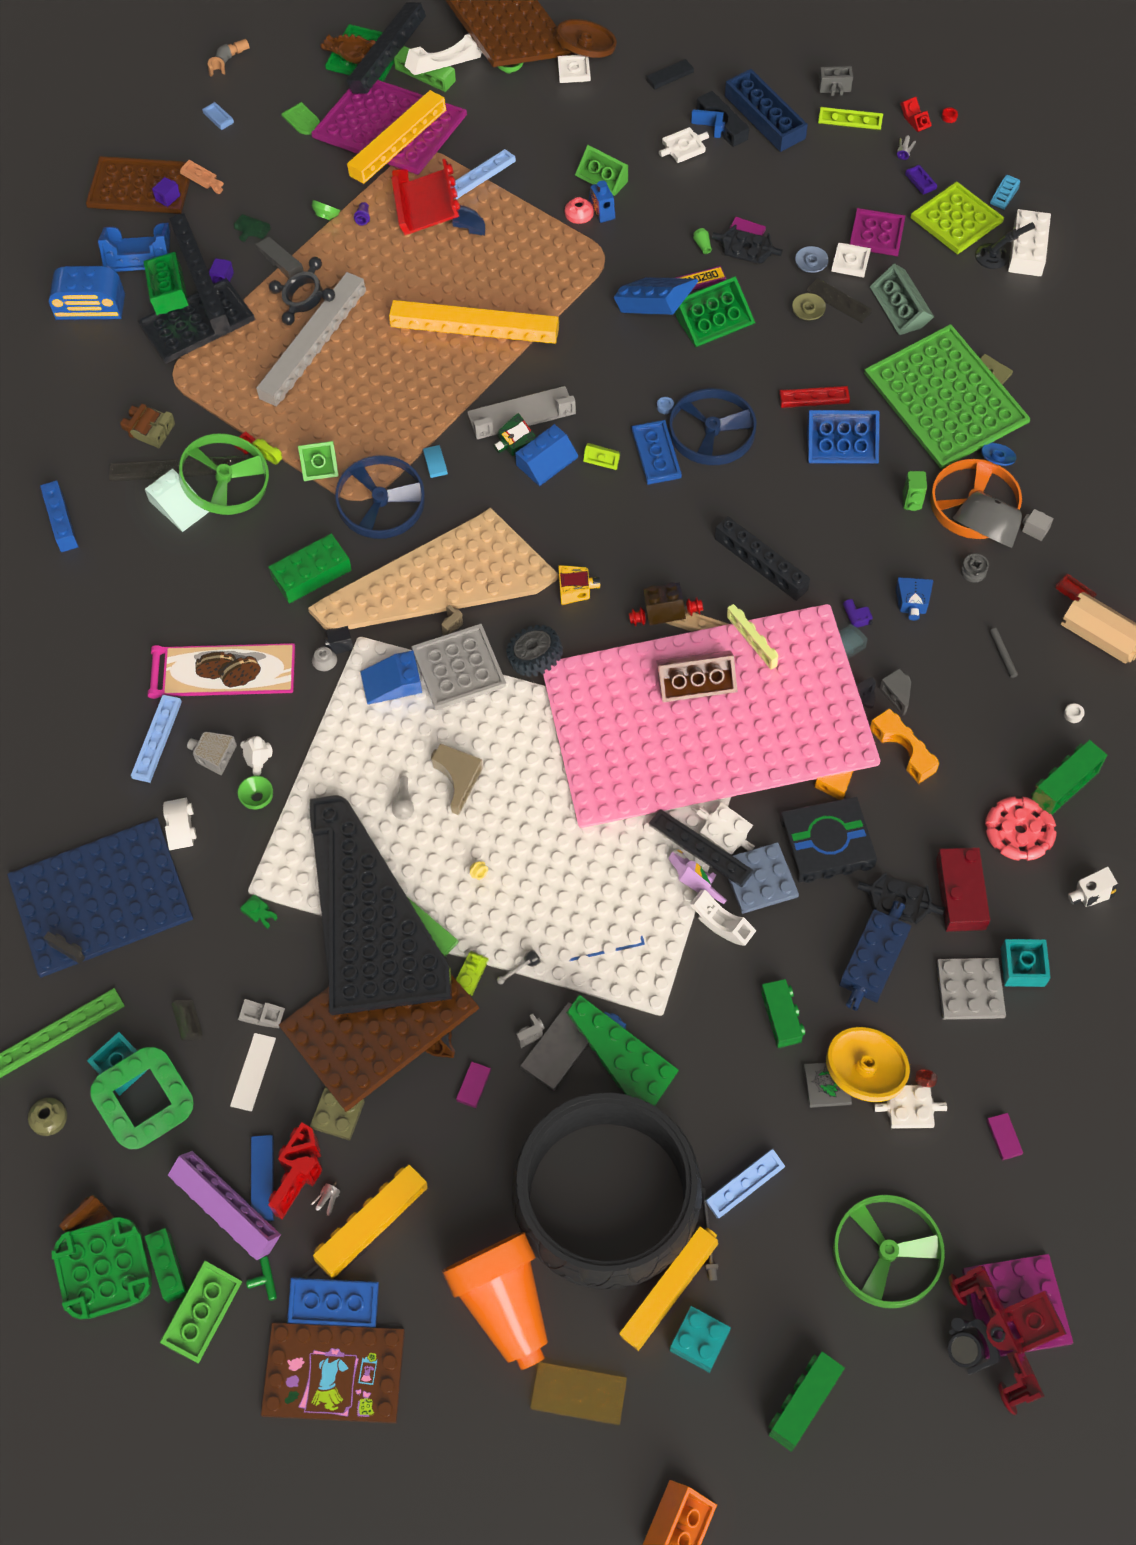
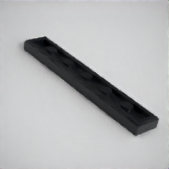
M662 809L648 823L650 827L740 887H743L754 873L753 869Z

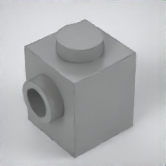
M1034 509L1030 515L1027 514L1022 522L1024 524L1022 532L1042 541L1049 531L1054 518Z

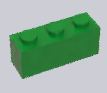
M786 979L762 984L761 995L777 1048L801 1043L803 1035H805V1029L803 1024L798 1021L799 1009L797 1004H793L791 997L794 995L791 985L788 986Z
M164 1228L146 1235L145 1240L162 1298L167 1303L183 1298L188 1289L170 1232Z

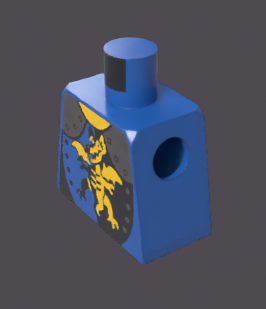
M599 181L590 187L589 202L593 205L594 213L599 222L603 223L615 219L614 197L607 183Z

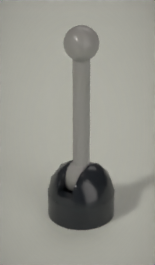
M531 949L525 954L522 964L503 977H498L497 983L503 984L508 977L526 965L533 967L541 963L542 961L535 950Z

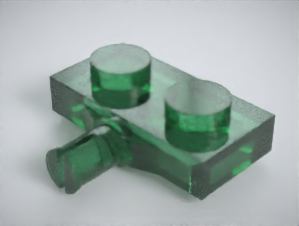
M243 214L234 223V228L243 232L239 237L243 242L249 236L263 239L271 230L270 224Z

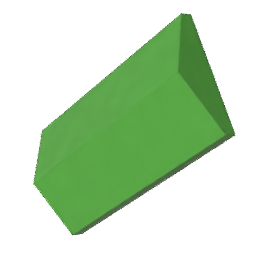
M204 1261L159 1343L199 1363L242 1281Z

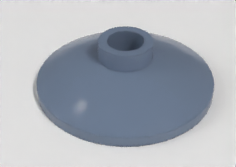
M808 246L797 252L795 261L797 266L803 271L814 273L823 270L827 266L828 255L819 247Z

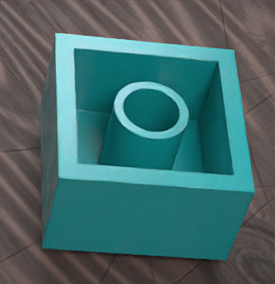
M1005 939L1001 946L1004 986L1045 987L1050 980L1046 940Z
M118 1032L93 1054L87 1062L100 1075L137 1050ZM146 1071L114 1091L120 1096Z
M691 1306L671 1345L670 1352L710 1373L729 1335L731 1327Z

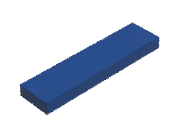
M273 1135L251 1137V1207L266 1221H274V1213L268 1206L270 1203L269 1198L274 1192Z

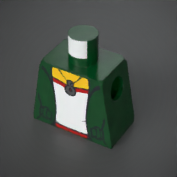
M517 413L499 429L498 438L500 441L493 446L498 453L507 449L510 455L514 456L517 451L534 440L536 435L521 415Z

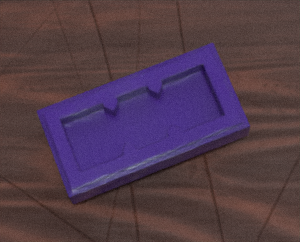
M920 165L906 170L905 175L923 195L937 189V184Z

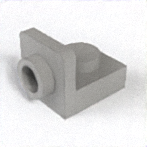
M534 1014L529 1015L532 1027H524L516 1034L521 1048L543 1037L542 1030L545 1029L540 1018L536 1019Z

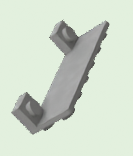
M563 386L468 411V417L476 439H481L498 434L499 429L517 413L521 415L528 426L576 414L574 396H569L566 387Z

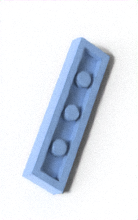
M770 1149L704 1201L716 1218H720L781 1171L785 1165L775 1151Z

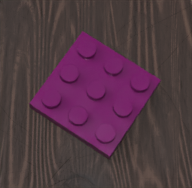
M857 208L850 245L871 248L870 252L898 256L905 215Z

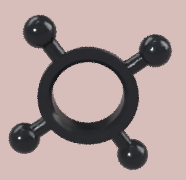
M312 257L309 260L310 268L308 272H300L292 276L285 285H282L277 280L270 282V292L278 294L282 291V299L290 307L288 312L283 313L281 317L285 325H292L295 321L294 313L313 309L322 297L327 302L335 299V291L331 288L323 290L319 278L314 274L316 270L322 267L320 258ZM308 283H314V291L306 300L292 302V297L298 288Z

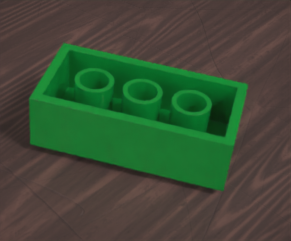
M172 252L145 260L144 267L149 297L156 315L166 314L169 311L189 306L182 267L176 253Z
M332 533L268 566L272 580L289 604L352 571L349 557Z
M1091 740L1085 744L1081 743L1074 750L1075 753L1072 756L1068 755L1063 759L1062 765L1059 768L1054 767L1049 772V777L1046 780L1042 778L1035 787L1037 789L1031 794L1032 800L1049 814L1053 815L1100 771L1107 754Z
M821 1352L819 1357L814 1354L805 1369L808 1374L806 1376L803 1373L793 1387L796 1391L795 1394L789 1393L781 1406V1409L784 1410L783 1413L777 1412L768 1426L771 1429L769 1436L792 1452L845 1367L824 1352Z

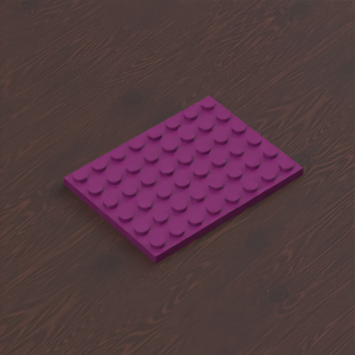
M380 80L376 81L367 94L352 93L349 88L312 131V138L358 154L424 95ZM445 103L446 111L387 164L400 169H407L408 172L419 175L466 117V109Z

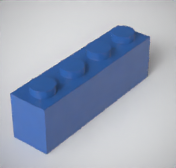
M58 481L40 485L54 537L60 551L64 552L77 548V540Z

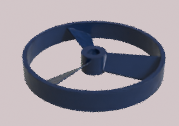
M702 389L686 395L673 408L669 425L670 438L678 452L691 461L704 465L727 464L739 459L751 448L756 434V417L751 406L737 394L722 389ZM706 398L723 399L736 404L744 411L720 419L717 417L706 419L691 402ZM681 409L705 423L706 436L697 453L685 447L674 433L672 424ZM753 428L751 437L741 448L725 455L712 456L714 437L720 431Z
M371 456L355 462L341 475L335 493L337 509L343 522L357 534L374 539L395 537L409 530L420 518L425 504L424 487L419 474L408 463L391 456ZM377 464L393 465L408 472L417 483L386 490L375 485L365 467ZM351 475L372 492L373 505L359 525H356L346 517L339 504L342 487ZM388 502H420L414 515L402 525L388 530H372L379 507L387 505Z

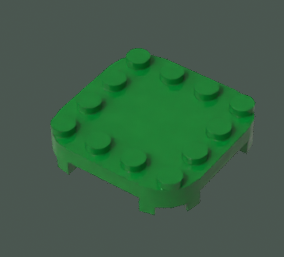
M121 1217L112 1218L111 1220L71 1232L68 1231L62 1234L56 1242L52 1251V1259L55 1263L63 1299L62 1306L72 1317L92 1319L134 1306L150 1295L152 1286L150 1268L142 1234L134 1221Z

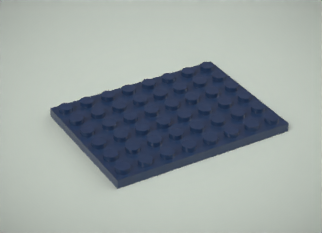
M158 818L7 874L40 978L193 920Z

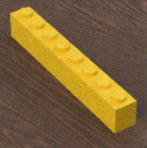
M431 90L428 91L347 163L349 176L363 184L446 111L444 97Z

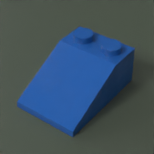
M413 650L394 654L360 671L367 705L422 693Z

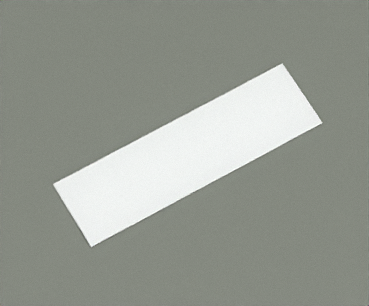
M254 1033L230 1105L231 1107L252 1111L276 1038Z

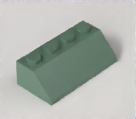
M893 264L870 286L899 335L921 329L934 318V315L906 270Z

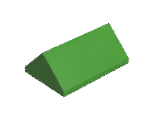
M587 145L575 176L593 185L599 181H605L611 193L615 196L628 182V165Z

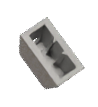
M204 732L200 740L190 738L187 744V748L193 750V756L198 764L219 775L223 774L237 746L234 736Z

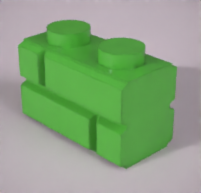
M908 472L903 490L904 509L911 511L922 509L927 490L926 472Z

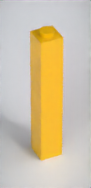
M702 1227L698 1228L679 1256L619 1333L621 1338L639 1351L717 1247V1235L709 1228L705 1230Z

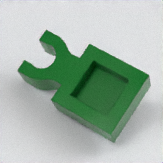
M254 894L240 908L241 912L255 923L260 919L263 926L267 929L270 927V924L266 920L273 918L276 921L278 918L275 913L267 911L269 909L268 905Z

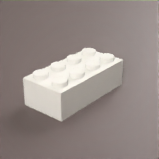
M1018 209L1013 229L1017 230L1031 222L1034 223L1035 228L1012 241L1008 272L1042 276L1046 263L1050 213Z

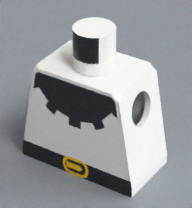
M1106 867L1078 881L1077 889L1068 893V897L1073 905L1082 901L1085 907H1089L1113 898L1118 883L1109 867Z

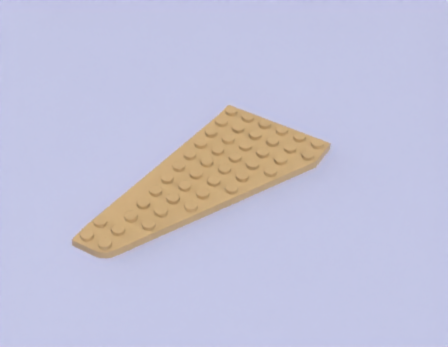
M489 508L466 523L328 595L309 607L308 610L326 630L344 626L354 629L447 611L446 607L448 605L460 609L534 595L558 580L559 574L501 517Z

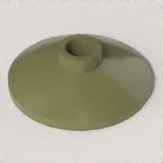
M805 293L794 299L792 309L795 315L801 319L815 320L825 313L826 304L820 296Z

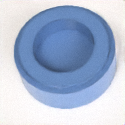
M669 397L658 399L657 410L662 414L671 413L674 408V401Z

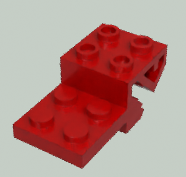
M302 1122L299 1127L293 1129L290 1141L280 1149L278 1154V1160L286 1173L281 1179L279 1189L271 1194L268 1206L274 1215L280 1219L284 1218L305 1183L313 1187L322 1173V1167L317 1159L321 1157L318 1139L313 1129Z

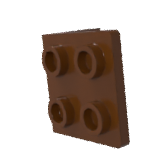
M92 1195L82 1200L79 1207L73 1213L67 1214L59 1226L65 1232H71L111 1220L115 1217Z

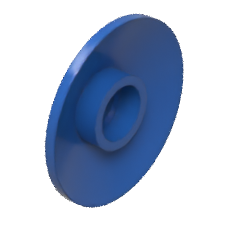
M990 443L982 448L981 452L984 458L994 464L1008 466L1016 461L1014 451L1002 444Z

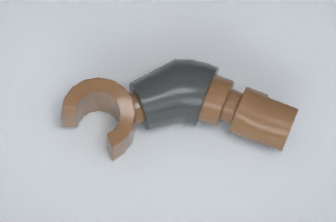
M243 39L234 42L233 45H221L217 49L215 57L208 60L209 76H213V71L217 69L221 70L222 74H225L226 62L235 53L239 54L243 50L249 49L248 41Z

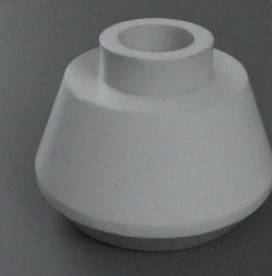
M327 647L318 648L312 657V664L319 671L331 670L337 663L336 654Z

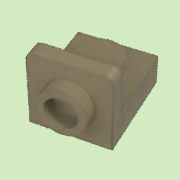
M450 605L446 607L448 617L441 624L444 636L454 633L463 625L461 611Z

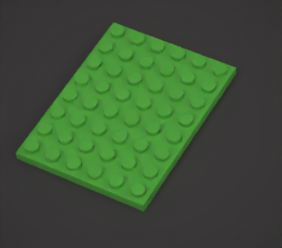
M951 324L864 370L867 378L940 469L955 463L981 449L984 445L990 444L1030 422V417Z

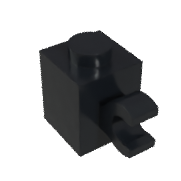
M348 626L326 630L328 636L324 638L326 647L331 648L335 654L354 649Z

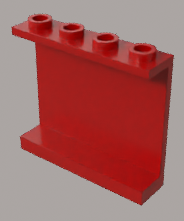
M445 158L442 159L443 170L402 184L398 176L391 177L398 222L404 235L459 217L458 209H460V204L456 199L458 193L454 187L456 182L452 175L454 171L452 165L448 164Z

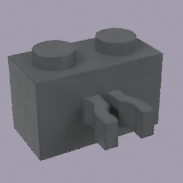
M852 66L820 67V93H831V96H834V93L840 92V95H843V92H851L853 81Z

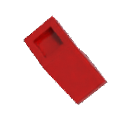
M912 97L900 103L904 118L917 132L932 126L928 111H920L917 97Z

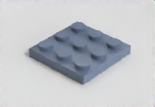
M778 843L733 855L734 858L754 871L743 887L729 879L742 914L799 896Z

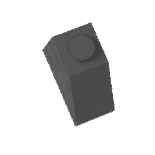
M898 669L882 679L880 690L903 716L906 714L909 705L911 680L906 673Z

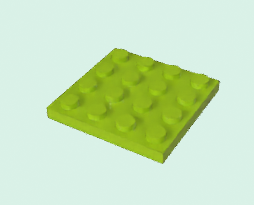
M955 182L911 214V219L957 255L1000 225L1004 220L1002 215L958 182Z

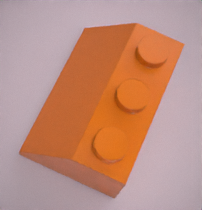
M669 1480L643 1545H701L717 1505L689 1486Z

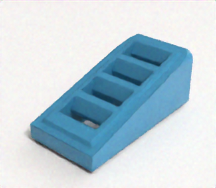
M1006 175L990 204L1005 210L1019 189L1020 180Z

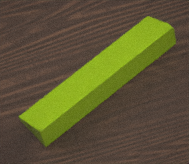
M820 107L818 123L881 130L883 114Z

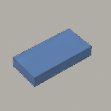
M216 102L202 109L203 114L221 130L234 123L233 118Z

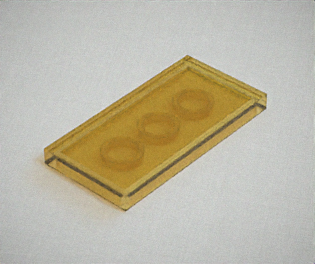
M539 1362L531 1409L620 1425L627 1378Z

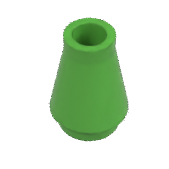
M704 228L696 230L693 234L694 241L700 247L703 254L710 253L712 248L708 231Z

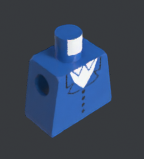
M898 577L896 594L899 610L903 613H909L910 620H918L920 614L926 613L933 580Z

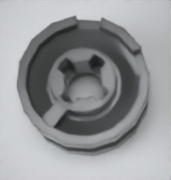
M981 554L968 555L964 559L961 569L962 576L969 582L982 581L986 577L989 562Z

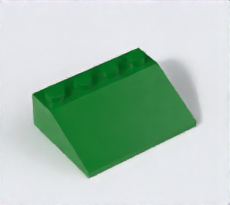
M736 276L688 295L675 311L678 322L695 347L755 324Z

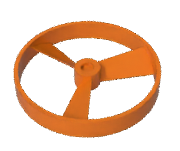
M966 459L948 465L938 474L934 481L930 502L935 517L949 531L966 538H989L953 522L941 511L961 505L967 499L936 501L935 488L938 483L948 474L958 470L976 469L974 489L969 492L968 498L977 491L983 492L993 473L1002 478L1011 487L1016 497L1017 509L1020 510L1022 504L1021 489L1016 479L1003 467L980 459Z

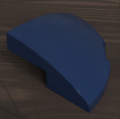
M460 205V209H458L459 217L454 218L452 221L453 227L469 229V234L485 236L486 228L483 218L475 210Z

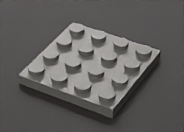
M482 624L411 646L435 710L507 687Z

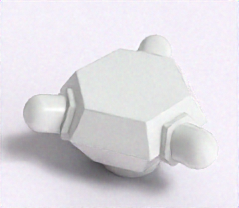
M254 736L246 741H242L240 746L243 749V756L247 765L253 768V775L260 776L263 764L272 756V747L270 743H265L260 736Z

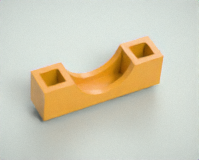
M888 709L872 720L870 730L881 743L896 742L906 748L910 756L906 770L918 784L936 773L939 766L937 757L931 754L926 749L925 744L913 735L912 730L902 723L898 714Z

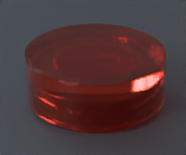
M921 1069L917 1071L915 1081L923 1087H934L937 1082V1074L930 1070Z

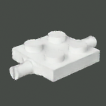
M690 127L662 138V143L666 148L659 150V155L663 157L670 154L677 163L704 153L705 146L701 141L708 139L709 135L707 132L697 135Z
M722 802L711 814L702 807L696 813L706 820L699 834L728 854L732 855L740 846L747 851L753 850L755 847L746 840L747 833L753 825Z
M905 1085L903 1090L896 1097L887 1100V1103H874V1111L887 1112L890 1117L891 1128H934V1111H947V1103L933 1101L930 1085Z

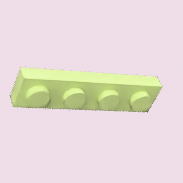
M734 604L729 606L727 618L771 670L777 667L778 653L776 650L770 648L765 637L759 635L754 624L745 618V614L741 609H738Z

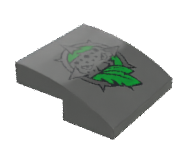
M826 1063L804 1064L810 1108L852 1105L851 1095L843 1091L834 1082L829 1074Z

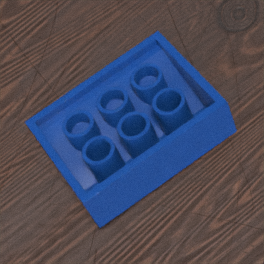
M643 278L620 287L614 299L621 313L673 315L698 283V279Z
M809 410L807 413L808 463L879 464V411Z

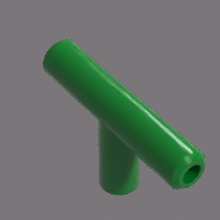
M267 1256L260 1258L263 1275L247 1280L246 1284L249 1289L265 1284L268 1300L272 1301L277 1298L269 1259Z

